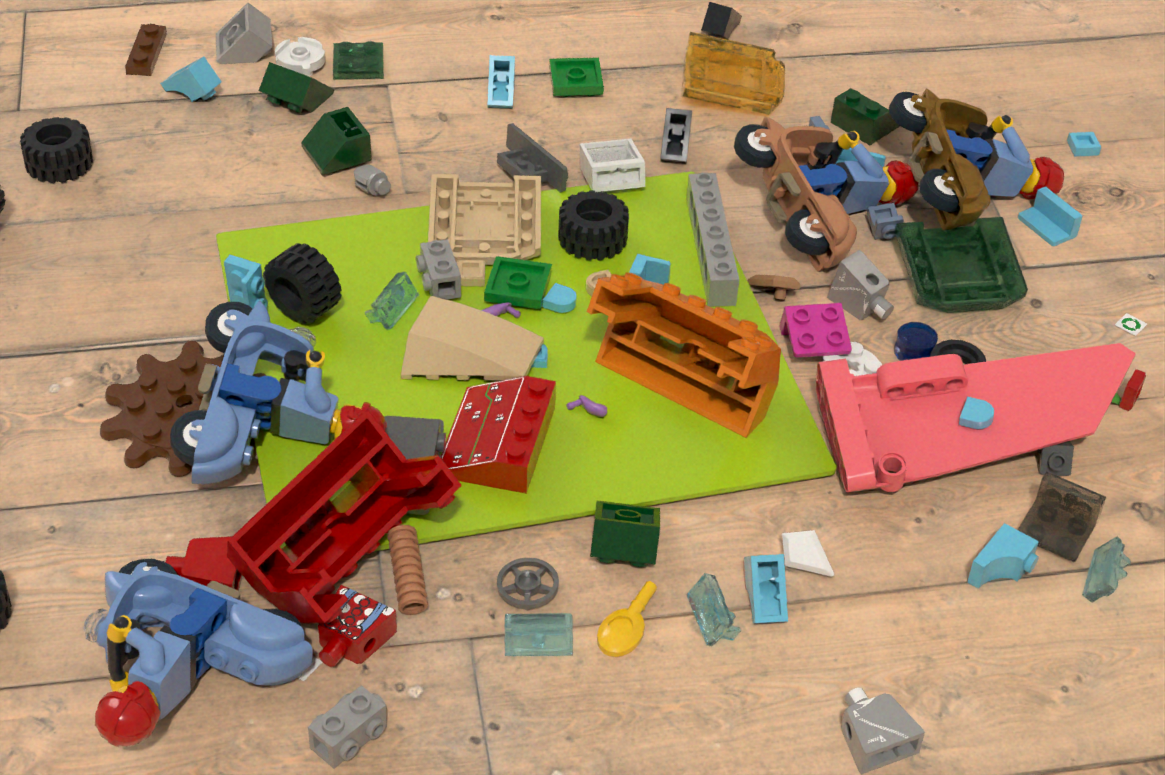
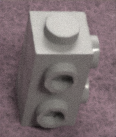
M448 239L420 243V255L416 256V265L418 272H423L422 282L424 290H429L431 296L445 300L460 298L461 274Z
M362 685L351 694L344 695L333 708L325 714L318 715L311 725L308 726L310 749L333 769L342 762L352 759L363 745L371 739L378 738L387 727V707L384 700L376 693L371 694Z

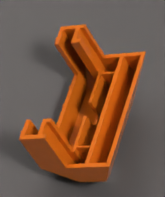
M628 272L621 276L612 274L611 277L598 278L587 312L590 314L603 313L609 316L607 319L609 324L595 362L747 438L765 418L778 386L781 348L766 333L758 330V325L745 319L739 321L731 317L732 313L724 308L715 307L714 309L705 305L707 302L705 299L695 295H684L680 293L681 288L670 283L662 285L644 280L642 277ZM660 337H666L678 344L684 343L683 348L681 349Z

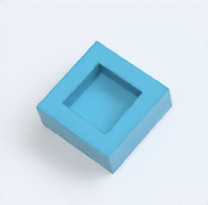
M1094 132L1069 133L1067 143L1074 157L1098 156L1100 154L1101 145Z

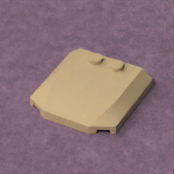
M431 174L428 242L448 239L456 263L457 260H485V265H493L496 256L528 260L541 254V176L514 175L513 183L459 182V174Z

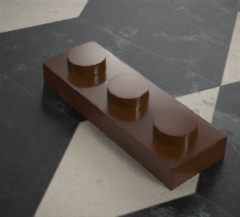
M141 24L125 65L126 75L152 76L167 35L166 26Z

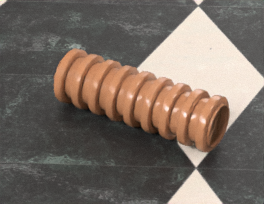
M399 525L388 532L394 583L396 584L395 590L397 601L399 602L398 610L403 614L414 615L423 612L428 607L421 556L419 555L420 549L416 529L410 525Z

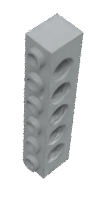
M716 173L689 174L686 200L707 305L710 307L736 306L739 276Z

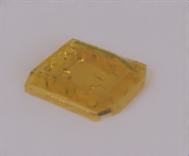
M690 32L684 59L681 97L730 108L770 114L782 103L784 97L785 65L782 61L776 60L774 49Z

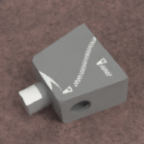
M861 250L840 262L827 296L829 300L834 303H842V308L859 320H864L874 312L880 318L886 319L894 310V306L885 299L890 285L889 280Z
M855 688L847 693L845 701L848 707L844 711L841 729L861 775L920 752L925 734L924 730L890 694L885 693L869 699L862 688Z

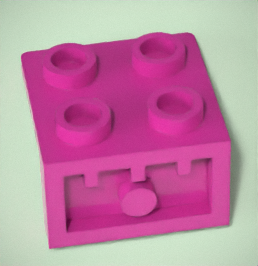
M842 303L784 307L779 327L781 335H789L794 357L845 355L851 353L852 346Z

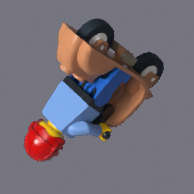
M765 116L761 125L749 124L741 128L735 137V152L748 165L764 169L763 179L769 191L766 199L769 208L778 222L784 223L787 221L785 228L787 240L794 248L807 254L817 271L837 265L845 259L856 239L857 229L848 216L849 213L866 210L870 206H877L878 202L882 204H902L916 195L919 182L915 180L910 165L894 160L890 161L885 167H882L862 143L858 144L859 134L856 131L843 134L836 142H833V135L829 129L814 126H795L785 129L775 120ZM852 148L851 153L858 161H844L836 164L842 151Z

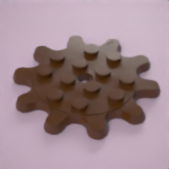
M188 341L183 345L181 354L171 361H159L150 354L141 355L136 364V369L140 374L137 381L131 384H111L106 389V402L120 407L122 411L115 417L102 422L100 426L101 438L106 441L120 438L132 441L124 455V463L129 468H139L151 458L164 457L169 461L168 469L171 475L180 477L188 474L192 469V465L182 462L174 454L170 444L171 428L175 421L183 414L199 410L204 394L199 392L198 385L204 366L207 363L221 367L224 354L216 358L204 357L203 347L197 341ZM264 373L253 374L255 377L267 376ZM189 400H191V405L179 408L182 404L189 403Z

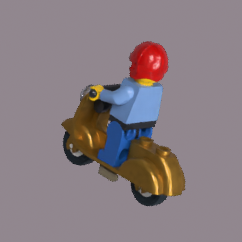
M925 89L922 96L912 92H900L895 95L889 105V114L899 126L913 133L914 139L911 145L913 153L909 159V165L915 180L920 182V194L924 200L933 206L943 230H951L958 226L971 224L977 220L984 210L988 208L990 195L1014 197L1020 193L1025 199L1031 200L1036 198L1037 190L1045 186L1055 194L1059 193L1063 187L1065 176L1061 166L1050 157L1042 156L1030 159V154L1014 127H1010L1013 124V119L1008 115L998 116L992 121L990 126H986L988 117L982 109L953 99H940L929 89ZM997 133H1002L1006 143L993 138Z

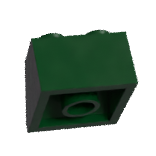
M269 62L258 91L267 95L266 100L277 105H281L282 101L288 103L287 108L302 113L303 109L310 112L316 110L333 95L334 89L312 77Z
M852 88L834 98L831 123L847 133L856 131L859 134V140L868 145H872L900 127L892 119L889 109Z
M597 500L590 557H596L598 561L613 563L616 560L629 561V564L637 567L656 564L660 534V508Z

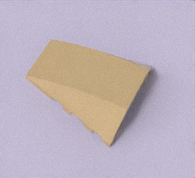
M430 296L408 333L401 379H412L413 375H426L428 380H439L440 375H456L457 380H469L471 376H484V380H507L527 376L544 343V338L490 313L457 302Z

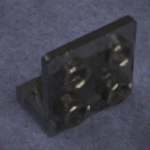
M1046 471L1041 479L1036 500L1018 528V531L1039 541L1038 547L1076 562L1098 524L1106 496Z

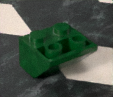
M349 107L324 113L301 142V146L323 175L372 160L370 134Z

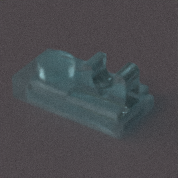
M406 272L397 273L371 304L373 309L365 312L370 323L381 322L384 328L387 330L391 329L419 296Z
M1118 536L1094 550L1082 594L1090 602H1094L1103 596L1111 595L1118 587V581L1128 575L1123 568L1130 565L1131 561L1123 554L1125 545Z
M704 573L686 595L706 645L713 646L720 638L733 641L741 632L740 627L733 626V620L736 616L728 610L716 576Z

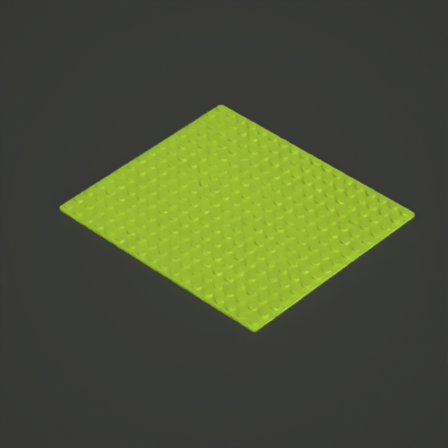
M682 172L645 177V187L603 191L609 195L617 196V199L624 201L625 206L629 209L627 244L619 254L615 253L614 257H605L604 260L577 258L575 254L566 252V248H562L558 240L559 209L562 206V202L568 200V197L572 194L577 195L578 192L582 191L589 192L591 190L590 186L567 187L566 191L559 192L557 189L541 191V254L528 259V261L552 264V273L545 296L553 285L557 283L569 287L576 292V306L569 312L559 313L544 308L543 303L541 309L511 305L512 308L521 312L519 318H515L509 312L497 316L544 338L543 344L548 349L547 368L531 367L527 376L556 381L555 410L527 494L459 481L462 486L454 493V500L442 509L430 508L429 513L426 515L405 514L401 518V525H410L416 529L418 544L595 515L597 500L650 506L835 474L836 464L782 352L778 386L767 414L747 438L595 362L609 324L607 322L609 316L603 313L590 314L587 312L592 298L586 291V279L589 275L604 270H609L611 275H625L626 272L629 273L637 254L669 261L671 263L669 283L681 288L680 293L684 295H695L706 300L686 200L689 174L696 173ZM430 205L228 231L216 235L228 302H230L224 261L229 255L261 264L263 276L264 267L268 262L292 245L297 243L302 245L304 243L308 244L311 248L317 249L332 264L335 273L339 277L342 289L340 292L341 299L337 305L310 324H301L285 316L270 298L265 284L264 290L268 301L267 311L270 316V323L282 326L302 336L310 342L314 351L320 353L323 351L325 353V362L321 368V385L326 392L339 398V410L346 404L362 407L364 402L371 403V406L379 409L384 417L400 416L439 419L444 422L443 433H446L447 441L466 388L502 381L484 380V376H471L469 380H457L456 375H440L439 380H428L426 375H413L412 379H401L408 333L431 296L429 290H424L422 282L423 272L419 273L416 265V256L420 255V243L428 242ZM734 254L739 276L736 306L711 307L714 309L715 307L724 308L732 313L731 317L739 321L745 319L758 325V330L766 333L777 344ZM485 265V286H461V297L448 300L478 310L498 304L484 301V291L493 265ZM660 337L681 349L683 348L684 343L678 344L666 337ZM258 359L254 374L264 373L267 376L276 378L278 381H280V378H284L280 365ZM302 380L297 381V382L306 384L305 381H302ZM583 395L595 403L605 405L607 407V414L604 417L589 414L582 405L568 410L566 404L578 400L579 396ZM261 429L259 431L257 439L254 438L266 504L335 440L333 433L329 443L320 444L282 437L270 433V429ZM348 480L329 500L332 501L351 482ZM386 533L378 540L380 545L374 551L390 549L388 533ZM285 542L280 546L281 549L286 546Z

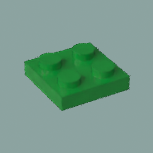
M599 57L549 59L553 96L603 95L604 85Z
M496 256L484 291V301L498 304L509 302L514 306L541 309L552 273V264Z

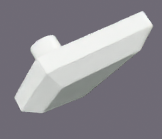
M815 530L782 533L785 566L826 576H834L832 567Z

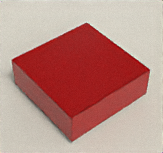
M1135 369L1125 387L1119 408L1127 411L1133 408L1141 393L1146 378L1145 372Z

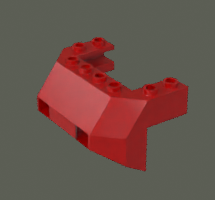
M367 409L228 540L227 558L251 587L279 610L287 611L294 615L300 623H330L342 612L340 607L348 600L345 594H331L335 590L334 584L341 577H347L358 567L356 562L363 555H368L376 550L380 545L378 540L392 528L401 525V518L409 510L442 509L454 500V493L462 485L439 455L406 459ZM349 480L351 483L336 498L330 501L329 499ZM285 542L286 546L281 549L280 546Z

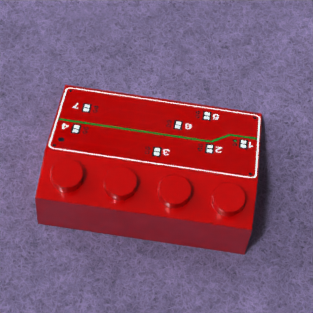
M523 376L466 388L448 435L445 451L441 454L443 462L458 481L527 494L555 410L556 381Z

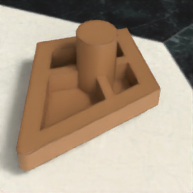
M754 275L748 278V283L751 286L775 288L774 299L785 300L787 289L799 290L800 283L793 277Z

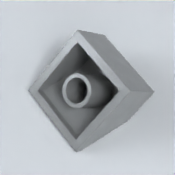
M250 3L243 6L216 33V61L219 64L254 63L262 56H267L272 49L271 19Z

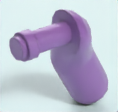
M509 302L492 305L481 310L494 316L507 312L514 315L515 318L521 316V312L512 308V304Z
M580 395L578 400L566 404L568 410L582 405L589 414L604 417L607 414V407L605 405L595 403L583 395Z

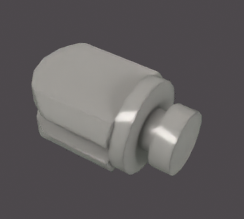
M372 165L359 166L354 170L355 186L375 196L386 195L390 191L391 183L383 171Z

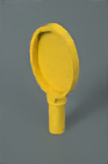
M647 581L635 599L631 601L629 608L618 609L602 621L597 633V644L604 654L612 657L624 656L632 652L640 644L645 629L641 612L645 610V606L657 590L655 583Z

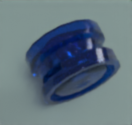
M921 322L905 323L897 331L894 354L900 361L930 357L931 351L937 345L938 334L927 324Z

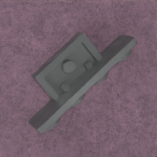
M514 123L508 124L506 147L511 151L497 153V163L513 177L514 175L541 176V182H549L559 192L566 191V182L568 180L567 167Z

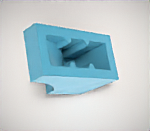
M489 55L488 108H513L515 56Z
M203 56L177 70L160 84L166 92H181L193 102L200 97L206 100L216 93L214 88L222 81Z
M1004 523L973 560L967 583L979 589L986 582L999 578H1009L1018 582L1025 572L1031 573L1036 566L1039 556L1035 555L1039 541Z
M784 554L744 557L745 583L750 598L753 623L788 621Z

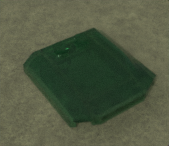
M1003 217L978 218L975 220L974 226L956 227L951 230H943L942 228L924 229L923 222L896 223L895 235L917 304L946 313L999 310L1026 297L1028 288Z

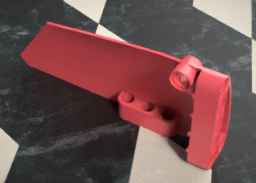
M1121 343L965 365H963L959 355L947 354L890 362L880 366L876 373L859 376L850 374L845 358L817 363L816 392L830 448L845 491L854 492L881 488L887 492H895L900 490L904 483L936 477L1093 435L1111 404L1136 353ZM967 397L987 401L993 406L994 418L989 427L973 429L959 425V419Z

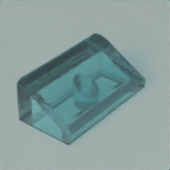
M505 614V656H573L572 614Z

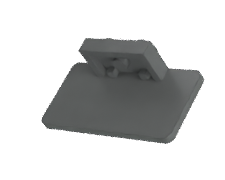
M400 416L384 417L387 423L386 433L406 459L439 455L440 452L445 451L446 433H443L444 422L442 420ZM430 508L427 510H409L406 514L426 515L429 513Z

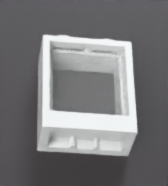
M631 138L579 144L580 169L591 190L601 192L645 187V161Z

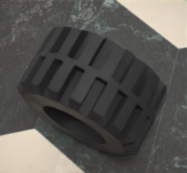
M67 117L45 118L42 121L32 123V126L24 129V133L20 136L25 169L32 178H38V181L63 183L67 180H74L78 176H83L86 170H90L92 166L93 155L89 132L86 126L80 124V121L76 119L71 120V118Z
M589 190V192L582 191L578 192L577 195L572 194L569 196L568 200L562 202V206L559 209L558 240L561 247L566 248V252L569 254H575V257H583L586 260H604L605 257L611 258L615 256V253L619 254L623 247L626 246L628 238L629 209L625 206V202L617 199V196L613 194L609 195L603 191L595 192V190Z
M297 243L292 245L264 267L263 278L265 279V287L269 292L270 298L285 316L290 317L295 322L310 324L337 305L341 299L340 292L342 289L334 267L323 254L321 255L317 249L311 248L308 244L303 243L301 245Z

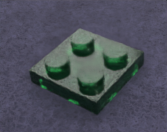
M383 42L333 43V80L384 79Z

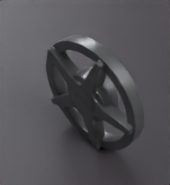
M520 558L511 561L500 570L497 576V590L500 597L509 605L525 610L546 605L557 595L559 588V577L556 570L549 563L537 558ZM536 566L540 569L536 572L533 570L520 571L517 567ZM511 571L515 576V583L503 587V579ZM546 571L554 581L553 587L541 584V577ZM519 593L524 596V601L515 599L508 594ZM537 593L546 594L542 598L531 600V596Z

